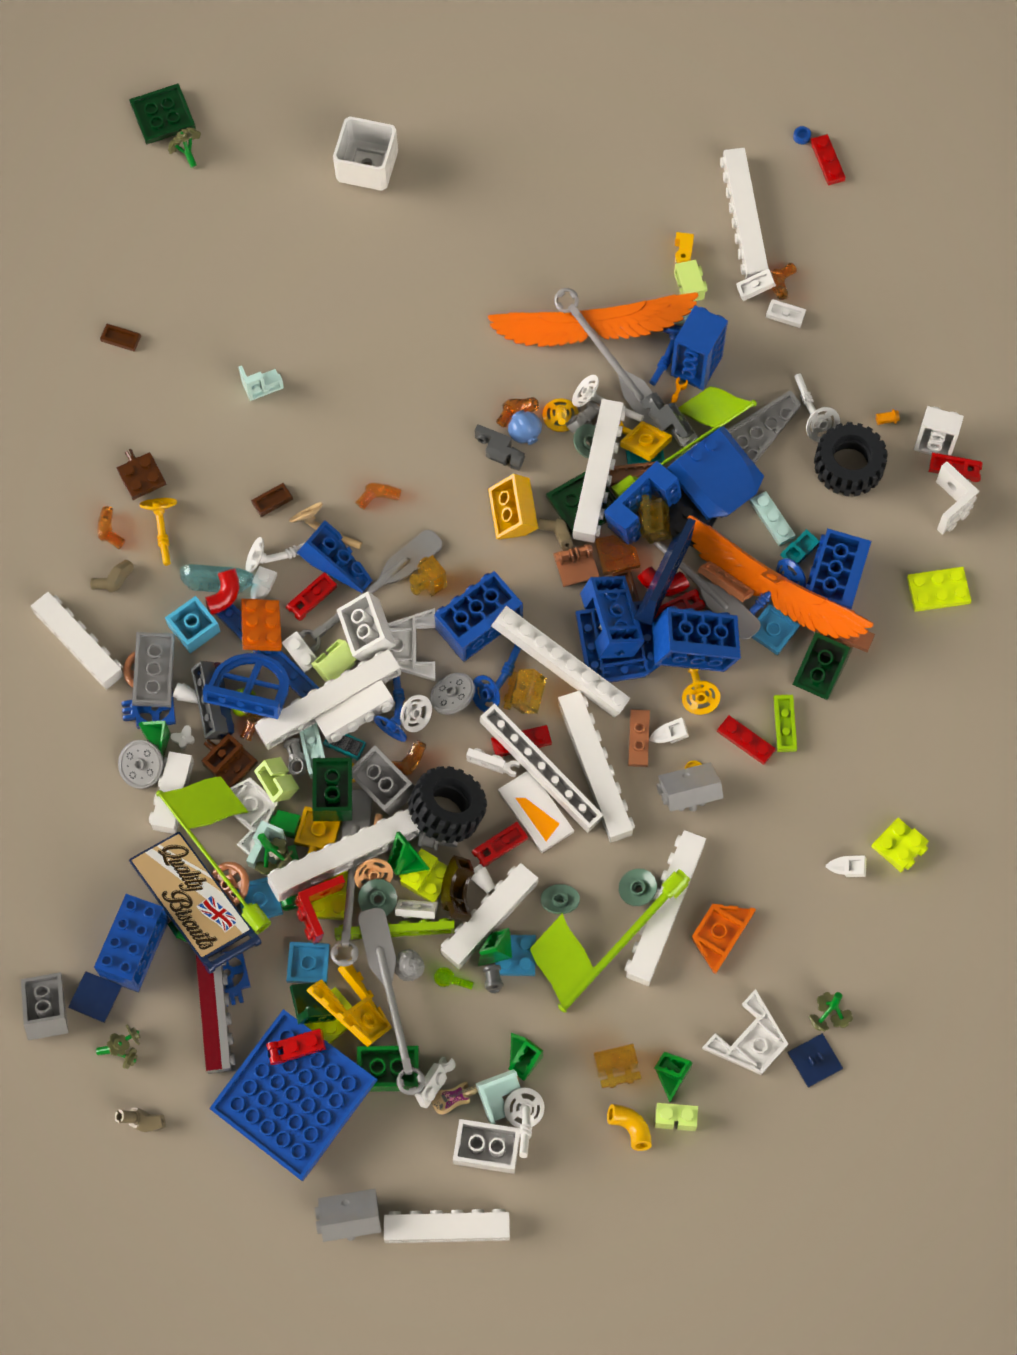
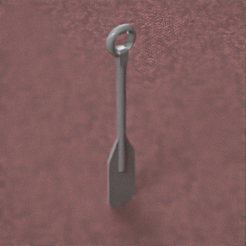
M570 288L559 290L554 298L556 308L563 313H572L618 373L622 393L626 401L635 412L644 415V422L657 428L651 417L648 416L651 409L645 410L640 403L645 397L653 393L642 379L621 367L578 310L579 297L577 292ZM565 292H570V296L575 299V303L571 304L568 309H563L564 306L561 302H558L559 297L565 295Z
M638 510L636 513L641 520H645V523L641 524L642 535L646 539L648 538L665 554L668 547L647 526L648 517L646 514ZM683 561L681 562L679 568L698 585L706 606L713 613L728 612L730 615L738 616L739 638L744 640L750 639L760 630V621L734 596L729 595L721 587L702 580Z
M425 530L387 561L378 580L359 596L366 592L373 594L384 585L407 578L442 549V540L432 530ZM338 613L314 631L303 630L299 632L302 638L306 637V634H310L315 641L317 640V644H313L310 647L313 653L320 647V638L340 621Z
M352 790V821H343L341 839L346 835L358 833L363 827H370L373 799L365 790ZM357 866L348 869L342 938L331 950L333 962L342 967L352 965L359 955L357 946L350 941L355 889L354 874ZM341 946L343 948L351 946L353 948L351 951L352 959L349 961L347 959L337 960V949Z
M373 908L359 914V926L369 967L384 985L403 1065V1070L397 1077V1086L403 1094L415 1095L423 1089L425 1077L419 1069L411 1066L392 986L396 955L386 914L380 908ZM415 1072L418 1074L417 1079L420 1086L418 1088H409L408 1091L403 1088L405 1085L404 1080L401 1078L404 1074L410 1075Z

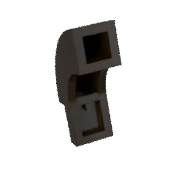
M453 855L442 882L441 905L443 910L449 911L451 918L468 922L472 916L467 904L466 894L468 884L475 872L469 859Z

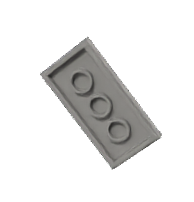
M136 632L132 706L171 707L175 634Z

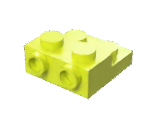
M897 818L871 847L899 872H902L905 868L909 870L916 862L914 859L917 855L922 856L928 850L927 844L929 841L915 828L912 830L900 818Z
M421 848L418 853L430 869L401 874L399 876L401 878L400 883L403 887L425 900L437 902L441 895V887L447 865Z

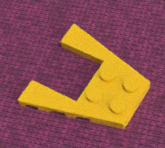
M353 965L340 966L338 971L361 998L360 1002L346 1010L322 979L310 986L307 992L368 1047L392 1029L381 1007H376L372 998L374 995L371 990L367 991L362 982L364 977L361 972H356Z

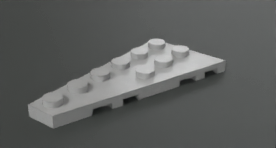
M790 390L729 428L728 432L755 464L800 409L801 403Z

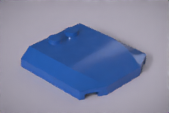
M724 426L718 428L667 467L679 479L682 490L707 520L729 516L757 494L764 478L761 471Z
M642 601L633 602L636 612ZM594 608L575 611L584 664L609 683L644 678L661 666L654 665L652 625L639 621L645 642L634 657L599 659L594 643L602 631L599 629L600 621L597 611ZM612 608L614 613L620 614L619 611H617L615 608Z

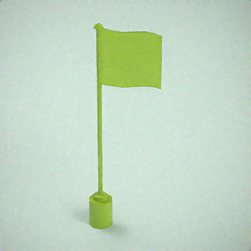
M708 387L678 407L682 414L713 428L660 464L664 466L718 428L724 426L752 406H756L757 402L755 400L747 401L737 398L716 387ZM628 475L613 485L611 489L615 496L618 498L638 478Z
M222 777L204 779L184 788L167 792L158 790L156 796L163 800L243 904L244 908L242 909L243 913L241 916L256 934L266 930L271 925V921L257 903L247 904L190 830L211 825L233 815L248 813L244 805Z

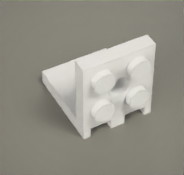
M947 461L941 466L936 483L957 502L943 513L937 530L942 535L947 530L949 532L952 531L957 525L956 522L958 520H964L969 515V511L974 507L973 503L977 499L976 495L980 492Z

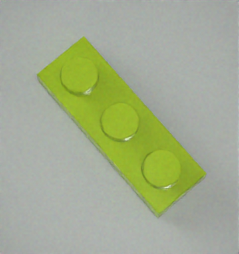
M774 695L777 752H796L797 739L793 695Z

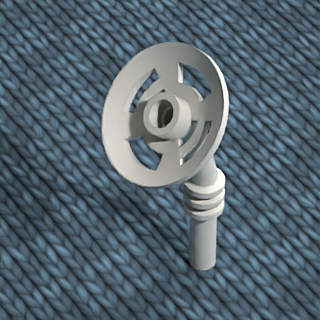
M799 373L794 377L801 392L800 397L802 398L803 405L807 407L810 413L806 424V432L813 441L820 442L822 436L818 437V432H824L831 428L832 415L834 417L833 428L835 429L836 425L840 424V417L830 407H821L816 410L811 392H808L803 377ZM827 411V412L825 413V415H824V414H820V415L818 414L819 412Z
M596 375L588 376L579 384L572 398L574 406L581 407L589 401H594L601 405V400L605 398L596 393L599 385V378ZM623 405V410H626L627 417L639 422L643 421L644 415L629 410Z
M258 537L248 554L246 572H253L259 563H269L287 558L292 559V557L294 558L296 555H299L297 552L304 543L298 546L293 545V548L289 547V550L285 549L284 552L266 555L264 553V539Z
M418 694L410 697L404 703L400 713V721L405 730L418 732L428 724L432 714L430 700L426 696ZM425 706V714L422 718L420 717L422 713L421 707ZM409 723H410V724L418 723V724L415 725V726H408Z
M523 1087L512 1091L507 1096L504 1103V1114L510 1124L520 1128L519 1156L526 1158L528 1156L529 1139L532 1136V1127L543 1117L544 1102L538 1092L531 1088ZM522 1094H531L535 1099L531 1101L530 1099L522 1098ZM515 1098L516 1101L514 1102L512 1108L513 1112H510V1104L512 1100ZM537 1105H539L538 1116L534 1119L533 1117L536 1115ZM518 1116L522 1119V1124L516 1122L514 1119Z

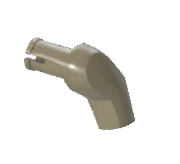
M539 518L538 530L553 531L563 551L572 549V537L563 519L549 520Z
M124 560L117 564L110 571L107 578H92L90 581L91 589H107L110 593L119 590L126 578L134 570L132 562Z
M132 1108L129 1111L119 1110L115 1113V1121L117 1123H129L131 1127L142 1132H150L166 1127L165 1118L162 1114L150 1115L140 1108Z

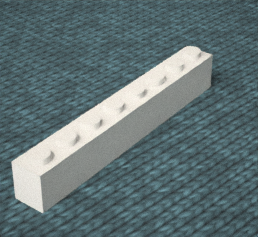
M745 148L724 150L723 157L720 158V165L725 171L723 173V181L728 186L726 188V196L730 198L731 202L729 203L730 214L733 213L732 228L736 229L735 243L739 244L738 259H742L740 266L741 274L745 275V279L768 269Z
M601 400L572 539L595 543L596 536H600L601 526L599 525V520H603L605 509H602V506L608 500L609 492H606V488L611 485L612 476L609 474L610 470H614L616 459H613V455L618 453L619 443L616 441L617 437H621L623 426H620V423L625 420L626 410H623V402Z
M506 606L491 625V627L577 691H580L581 694L615 718L620 714L630 700V697Z
M389 649L380 651L374 655V658L360 662L353 670L344 671L339 678L335 680L330 679L323 687L311 690L302 699H295L291 702V705L282 708L278 719L269 717L260 719L255 725L256 732L267 750L315 724L316 717L374 683L382 680L385 684L401 675V668Z
M580 691L558 697V706L597 809L603 814L602 823L610 843L632 836L635 825L632 817L628 818L626 813L628 806L625 799L621 800L620 793L622 792L618 782L615 783L613 776H615L612 765L607 763L608 754L606 748L601 747L600 741L602 739L599 730L595 731L593 724H595L593 714L588 713L586 708L589 707L586 696H582Z
M495 703L480 716V723L587 833L602 820L603 814Z
M400 810L388 819H380L373 826L363 827L358 833L346 835L340 841L329 843L317 852L312 851L300 860H293L281 869L276 868L268 874V884L278 902H281L298 892L315 886L391 850L397 832L400 831L410 841L420 835V830L417 828L418 825L413 823L409 810Z
M685 830L682 836L678 835L674 844L677 849L675 853L671 852L667 862L670 864L668 871H663L660 881L664 883L678 869L691 879L704 848L706 838ZM662 886L661 889L657 888L653 899L656 900L663 893L662 890L664 888ZM688 886L676 899L674 897L668 898L647 921V924L640 929L639 935H642L639 942L635 941L632 953L635 954L632 960L628 959L624 969L627 971L626 978L649 986Z

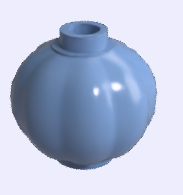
M524 410L513 414L512 420L508 425L510 437L521 444L528 443V445L536 443L538 441L537 437L542 431L540 418L530 411L525 412Z

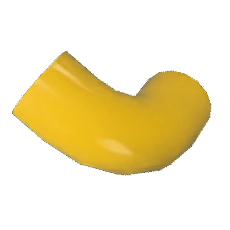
M611 1104L607 1113L608 1124L622 1126L629 1132L632 1149L637 1151L650 1149L652 1146L651 1134L648 1124L643 1117L631 1108Z

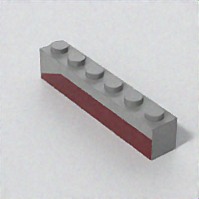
M220 951L208 958V960L213 961L225 953ZM196 955L206 1072L212 1074L233 1071L232 1065H235V1054L231 1053L230 1045H234L233 1033H229L228 1026L232 1025L231 1013H227L230 997L229 993H225V985H228V976L223 971V965H226V963L215 968V971L209 974Z

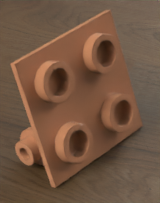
M586 544L569 549L568 551L553 553L563 587L588 581L590 577H600L591 545Z

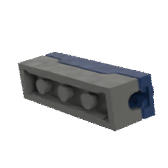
M200 661L191 668L205 739L222 740L228 733L230 735L235 733L231 708L203 702V688L205 684L209 685L215 670L221 664L220 662ZM223 678L220 687L226 689Z

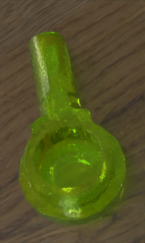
M447 967L439 968L434 974L435 983L440 987H448L454 984L472 990L474 982L454 976L451 969Z

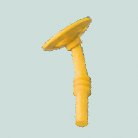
M563 398L554 399L544 407L542 413L543 421L553 431H569L564 424L571 419V409L573 408L575 416L579 413L578 408L570 400ZM563 402L566 403V405L556 406L555 403ZM548 409H550V418H551V419H548V417H547V411H548ZM557 421V422L559 423V425H564V426H557V425H554V424H555V422Z
M173 498L145 500L140 502L139 505L141 508L152 510L156 514L158 546L161 548L163 565L168 566L171 564L168 549L170 544L168 534L165 531L163 514L165 509L176 505L177 500Z
M687 668L689 669L688 673H691L693 683L688 685L683 691V706L687 711L696 715L710 713L720 702L719 689L709 681H701L698 673L699 669ZM710 688L714 690L715 698L712 697ZM687 695H689L691 705L687 702ZM710 703L707 707L697 708L698 704Z

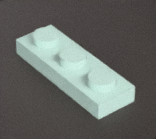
M766 491L750 499V504L778 546L795 538V533Z
M317 723L299 732L311 779L313 778V758H326Z

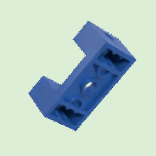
M658 461L649 467L604 511L608 528L629 546L633 542H637L642 535L639 517L636 513L643 503H647L652 495H654L667 507H670L681 498L679 479Z
M590 577L580 595L584 609L594 608L598 614L602 631L594 643L599 659L634 657L645 641L639 621L633 619L636 611L626 577ZM612 608H615L620 614L614 613Z

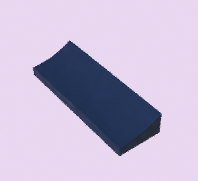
M688 518L684 529L672 538L633 619L652 625L690 546L696 520Z

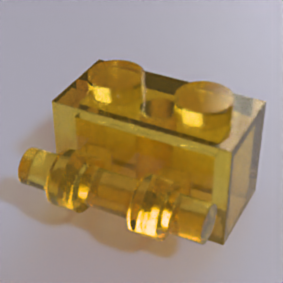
M642 495V501L640 502L641 511L639 512L642 523L640 529L642 537L650 544L670 539L669 506L662 498L650 501L649 495Z
M433 555L421 559L417 565L418 575L412 574L409 579L410 590L414 595H419L420 592L426 589L432 597L447 587L446 571Z
M519 669L518 672H513L512 677L508 681L509 688L503 699L505 701L503 708L510 710L513 706L522 714H538L547 678L535 669Z
M634 1044L607 1049L593 1054L597 1076H607V1079L600 1080L601 1088H614L618 1084H631L635 1080L641 1079L640 1071L631 1072L632 1069L638 1068ZM625 1072V1075L614 1077L613 1075L615 1073Z

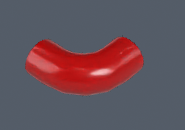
M652 566L642 571L637 577L647 590L656 573ZM682 572L676 573L666 596H674L690 587L687 578Z
M236 568L217 573L221 584L220 590L214 595L205 597L206 605L211 615L226 610L237 599L240 586Z

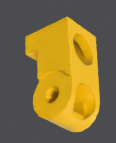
M676 232L675 246H678L679 250L675 255V264L691 261L694 234Z

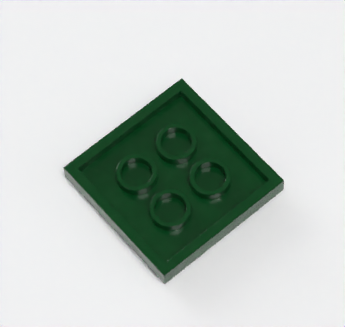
M179 83L129 99L146 145L175 136L183 129H196Z
M586 471L546 493V498L560 518L566 522L572 535ZM608 487L606 488V492H609L608 500L602 506V509L605 510L616 500ZM605 514L603 520H599L600 526L607 523Z

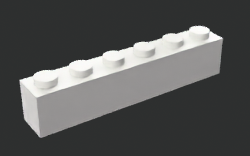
M47 592L31 605L34 614L107 690L124 676L121 670L123 666L117 659H111V654L105 646L100 647L97 644L99 642L92 633L88 634L85 631L87 629L80 620L76 621L73 618L74 614L69 608L64 609L61 606L62 601L56 595L52 596Z
M520 863L517 867L513 866L507 874L508 877L496 884L494 887L495 891L483 898L481 901L482 905L477 910L473 909L470 912L471 919L464 924H459L451 939L448 937L441 944V955L457 969H460L487 940L490 933L494 932L538 885V877Z
M474 1209L472 1213H463V1210H451V1213H443L442 1210H432L430 1214H422V1211H409V1214H401L400 1211H390L389 1215H384V1242L509 1241V1212H505V1209H493V1212L484 1213L483 1209Z

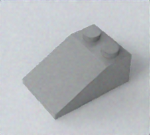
M376 745L352 767V778L389 817H392L409 800L410 794L415 787Z
M61 972L21 979L23 1021L28 1040L69 1033Z

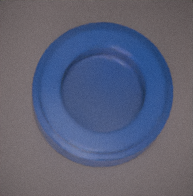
M805 126L797 127L793 135L794 141L801 145L807 144L811 139L810 129Z

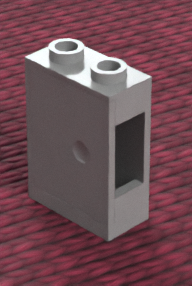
M711 762L658 775L659 783L657 784V790L659 795L662 796L663 804L668 805L670 812L675 810L683 811L687 807H689L690 811H696L697 805L703 806L707 802L723 799L721 781Z
M376 1189L318 1198L319 1207H315L316 1219L320 1221H316L317 1233L322 1234L323 1242L344 1238L352 1241L356 1236L381 1232Z

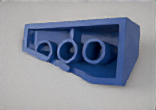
M324 520L298 550L297 554L313 567L363 593L373 580L362 564L357 562L351 553L353 551L350 547L345 546L341 540L343 538L341 534Z

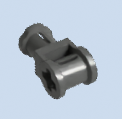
M490 965L483 968V972L486 975L485 988L490 993H498L504 986L500 978V965Z

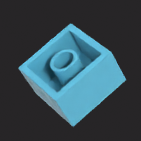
M196 596L165 617L170 630L190 654L221 632L218 622Z

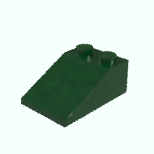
M815 632L792 685L828 700L853 647L832 637L824 636L820 632Z
M313 758V821H352V758Z

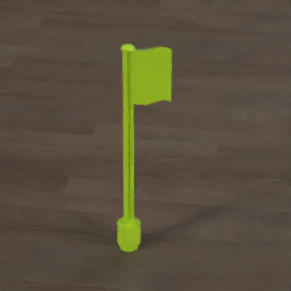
M678 869L677 872L674 871L661 885L664 888L662 890L663 893L594 968L584 948L569 929L563 913L530 948L538 967L552 984L561 1003L558 1004L560 1011L567 1012L566 1010L668 898L674 897L676 899L685 890L691 879L683 871Z

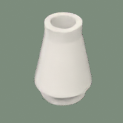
M178 683L173 697L177 698V701L198 704L195 689L185 683Z
M479 864L474 868L475 873L471 880L488 894L494 889L495 884L486 867Z

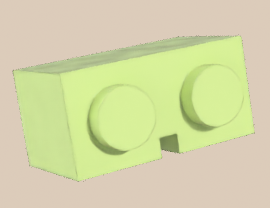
M696 260L675 264V278L678 287H682L679 288L680 294L697 292L698 297L693 301L703 300L708 289L706 281H703L701 277L703 276L701 266H698Z
M338 639L326 650L329 653L327 656L325 653H322L311 665L321 678L327 682L330 679L335 680L339 678L345 670L351 669L357 659L352 656L348 643L345 640Z
M281 757L266 759L254 770L273 803L289 800L300 789L292 775L287 774L289 770Z
M657 1103L655 1128L673 1129L674 1121L678 1122L677 1130L696 1131L698 1106Z

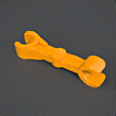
M680 377L676 379L675 387L677 389L670 403L677 402L680 391L687 388L688 380L685 381V384L681 385L679 384Z

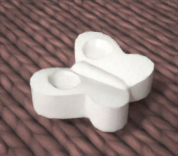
M189 725L184 726L181 733H172L170 736L171 740L179 744L181 749H185L187 744L195 742Z

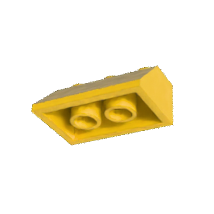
M512 474L488 488L496 539L526 536L538 529L530 478Z

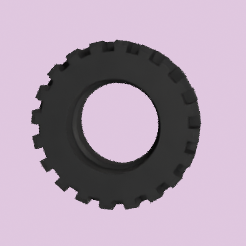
M847 422L846 425L840 423L836 425L835 429L833 427L828 429L827 433L823 434L820 438L814 458L815 473L819 474L818 479L820 482H825L824 486L827 489H834L833 492L839 494V492L844 493V496H849L850 494L859 496L862 491L866 494L870 492L871 488H875L883 477L888 452L885 449L886 444L883 440L880 441L881 436L877 432L874 434L872 432L873 429L869 426L865 428L863 424L853 425V422ZM843 449H853L863 454L868 464L858 470H849L840 466L833 455Z
M441 766L436 769L431 768L427 770L426 773L420 776L408 800L409 814L412 815L413 823L417 824V828L421 832L424 831L427 837H433L438 842L446 841V843H453L454 841L461 842L464 839H468L476 831L486 813V795L484 790L480 789L481 785L479 782H475L473 780L474 777L470 774H465L464 770H455L454 767L450 766L447 768ZM434 797L450 799L459 807L461 812L454 813L443 809Z

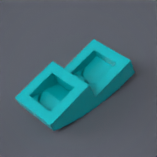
M806 529L794 542L792 541L780 556L783 559H792L799 564L819 545L820 541Z

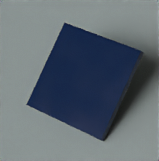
M85 971L68 1008L105 1023L122 986Z
M823 1033L787 1052L808 1088L843 1069Z

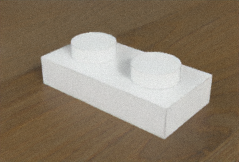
M769 268L736 283L743 301L776 286Z
M772 299L766 313V318L800 328L806 309Z
M298 631L285 639L282 644L302 671L306 673L313 668L311 663L317 657Z
M399 899L395 908V916H402L403 918L416 917L428 920L435 919L438 911V902Z

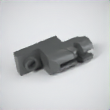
M656 392L648 395L640 402L645 410L651 409L648 416L651 417L660 431H666L674 426L676 434L682 437V439L694 434V431L675 403L664 405L665 402Z
M477 424L475 439L483 444L488 443L486 457L504 466L510 462V468L519 471L523 465L525 453L512 446V437Z

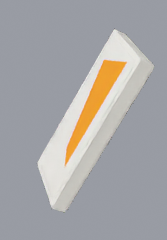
M528 771L498 789L501 797L541 853L574 833V829L549 794Z

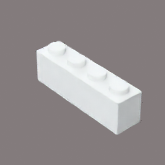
M380 680L316 717L315 721L330 744L339 741L345 734L356 731L362 724L373 721L375 716L390 711L395 706V702L383 681Z
M169 751L168 757L164 758V773L159 777V790L167 792L189 785L194 765L192 755ZM155 794L154 812L150 813L149 823H151L155 831L171 834L177 833L179 821L163 800Z

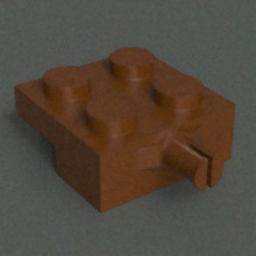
M129 449V452L128 450L125 452L129 461L116 467L132 500L167 485L150 452L140 457H135L133 450Z
M229 733L217 745L210 739H207V742L205 741L204 743L211 751L201 760L203 766L214 776L222 777L229 787L238 784L258 763L243 748V745Z

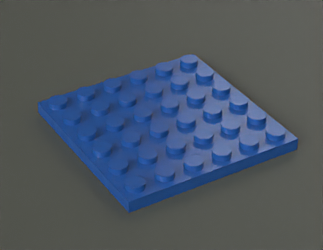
M283 1009L209 1109L298 1179L304 1181L377 1082V1079L327 1041H325L326 1050L281 1064L271 1065L269 1059L271 1054L267 1050L266 1044L312 1031L304 1024H298L297 1019ZM283 1048L278 1050L279 1055L284 1054Z

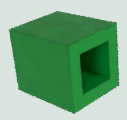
M277 810L276 815L272 816L270 824L283 829L285 837L295 839L301 816Z

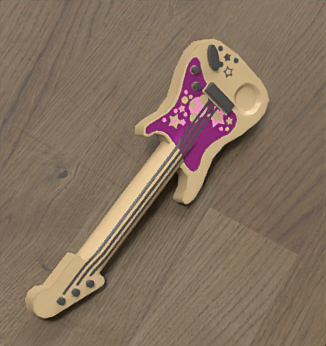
M463 1082L455 1088L439 1090L431 1102L434 1110L438 1114L443 1115L461 1104H469V1096L478 1093L476 1085L467 1088L468 1082Z

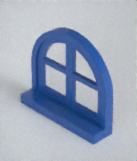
M257 653L236 655L221 663L215 670L209 685L205 684L203 688V702L278 719L289 693L288 674L278 661L269 656ZM255 664L249 678L228 673L238 666ZM262 666L270 669L277 676L279 685L257 680ZM223 678L247 683L243 693L221 688L220 685ZM254 685L278 690L274 700L250 694Z

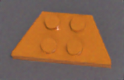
M712 904L692 935V940L713 973L717 974L754 915L755 908L746 909L738 908V906Z

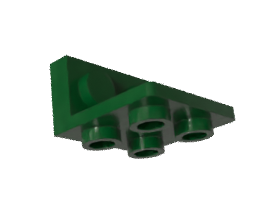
M315 983L292 984L290 986L298 1024L336 1020L325 1007L307 992V989Z

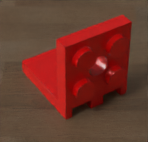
M343 875L297 893L298 896H296L295 900L298 911H296L300 922L304 921L306 929H304L305 935L308 940H312L313 944L322 940L324 932L311 902L341 891L345 884Z

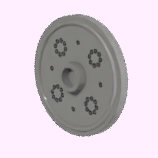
M453 673L443 677L431 691L430 702L432 707L438 713L445 715L461 711L473 699L475 684L470 676L464 673Z
M132 741L122 749L119 755L118 769L120 775L128 785L134 788L151 787L159 780L163 773L164 761L162 754L157 746L149 741Z

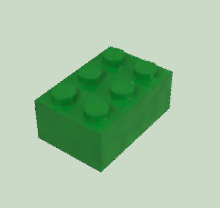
M357 1046V1065L377 1079V1082L369 1092L400 1091L397 1086V1077L403 1070L399 1047ZM407 1046L411 1066L419 1069V1046ZM415 1072L410 1075L404 1074L401 1078L404 1080L405 1086L403 1088L408 1091L409 1088H418V1074Z

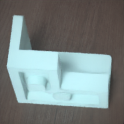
M242 365L238 367L242 384L250 401L284 388L281 375L277 373L276 369L263 374L260 371L247 377Z
M261 820L253 836L255 845L246 860L249 867L255 869L257 862H264L265 848L257 838L258 835L264 833L270 842L275 837L286 840L283 829ZM269 856V861L276 864L278 860Z
M514 1069L475 1083L490 1124H496L495 1121L505 1118L502 1096L521 1088L517 1079V1072Z

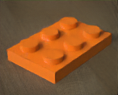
M241 598L243 650L281 651L279 600Z

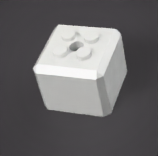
M351 116L344 119L333 155L337 180L341 183L380 191L386 189L398 153L395 127L390 124ZM365 162H370L372 165L370 166V165H366V164H364V163H365Z

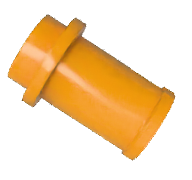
M892 409L891 412L876 413L877 425L892 422L896 424L900 421L898 410Z

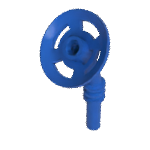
M675 325L671 328H663V332L669 334L671 340L665 355L659 360L658 368L649 381L651 385L655 386L662 373L667 370L671 363L670 359L673 354L674 340L682 326Z
M781 559L776 565V572L797 584L799 581V585L805 588L806 578L801 567L792 559ZM788 566L792 567L797 573V575H795L793 571L789 570ZM770 591L764 594L761 593V597L759 596L758 600H755V604L749 609L753 615L760 608H764V605H767V602L770 601Z
M516 644L508 661L504 663L501 670L502 674L496 682L485 675H480L473 680L475 684L473 701L481 711L486 712L490 708L485 705L486 702H493V704L495 703L499 706V690L507 678L512 675L515 668L514 664L521 650ZM481 680H487L490 684H484Z
M399 675L393 679L394 717L389 719L383 716H375L374 721L386 734L398 741L405 742L407 736L400 727V713L405 701L404 689L401 688Z

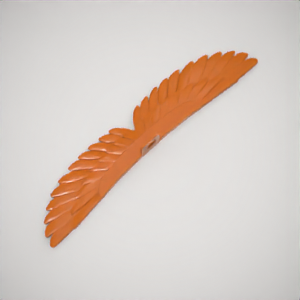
M698 293L674 294L627 305L582 310L580 312L589 325L604 339H619V336L625 339H629V336L636 338L640 337V335H651L650 331L662 332L664 331L663 328L674 327L675 322L684 320L682 316L690 314L691 310L688 309H692L697 304L693 300L697 299ZM509 312L507 314L488 315V320L494 322L490 324L492 329L497 330L496 333L499 335H506L504 336L505 339L514 340L515 344L525 343L526 346H531L538 343V347L547 345L552 347L557 344L563 346L568 342L569 344H574L577 341L581 343L589 337L571 312Z
M692 515L688 516V518L696 520L691 540L695 543L693 547L701 553L699 557L707 562H713L754 591L753 596H760L761 593L764 594L770 591L774 607L777 610L780 609L785 616L789 615L794 622L798 621L800 625L806 626L811 631L815 632L817 629L824 636L829 634L836 639L840 638V636L849 639L850 636L859 637V634L868 633L866 628L873 627V622L856 614L855 611L830 601L787 579L746 553L710 525H706Z

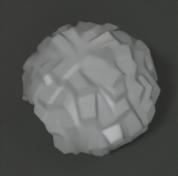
M411 949L399 952L396 956L394 973L403 981H414L422 976L425 965L419 954Z

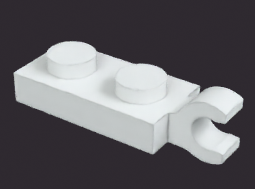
M469 748L466 754L468 762L502 774L507 773L511 777H516V772L512 771L511 767H520L518 761L513 760L506 763L501 756L485 754L483 750L478 748Z
M442 1057L438 1064L434 1063L425 1076L423 1089L415 1094L420 1107L428 1108L432 1100H434L447 1079L446 1073L452 1071L456 1066L454 1059L451 1058L447 1063L446 1058Z

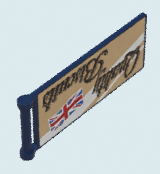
M180 832L171 835L129 859L134 870L158 903L164 908L166 914L203 963L209 974L213 973L215 968L251 947H257L262 944L259 936L241 916L235 905ZM244 937H250V939L246 942L240 944L239 946L228 951L227 953L216 958L215 960H208V958L219 953L220 951L231 946L232 944L243 939Z

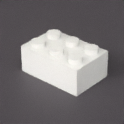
M927 406L914 451L929 455L933 452L951 456L964 416L959 415L957 412L941 410L939 407Z
M370 592L362 594L337 609L352 656L359 661H368L374 658L376 653L396 646L380 600Z
M459 1119L453 1164L515 1174L520 1142V1128Z

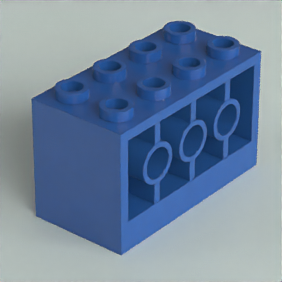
M695 305L674 340L671 376L675 378L680 377V380L683 382L688 380V384L704 390L723 357L728 320L721 315L709 312L704 307Z
M827 528L826 535H821L806 589L841 606L852 609L872 541Z
M493 571L490 574H485L477 584L470 585L462 595L455 596L447 606L440 607L434 614L435 629L460 659L465 662L501 635L491 625L506 606L523 618V603L500 576Z
M670 606L658 615L652 623L654 665L725 672L741 659L737 615H730L728 612L713 613L710 610L695 611L693 608L678 609L675 606Z
M125 894L94 966L101 978L139 993L170 920L162 906Z

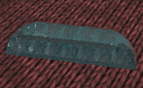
M189 564L180 568V577L182 582L191 590L218 592L221 584L217 573L233 569V567ZM236 568L240 586L238 594H240L250 585H253L254 575L247 570Z

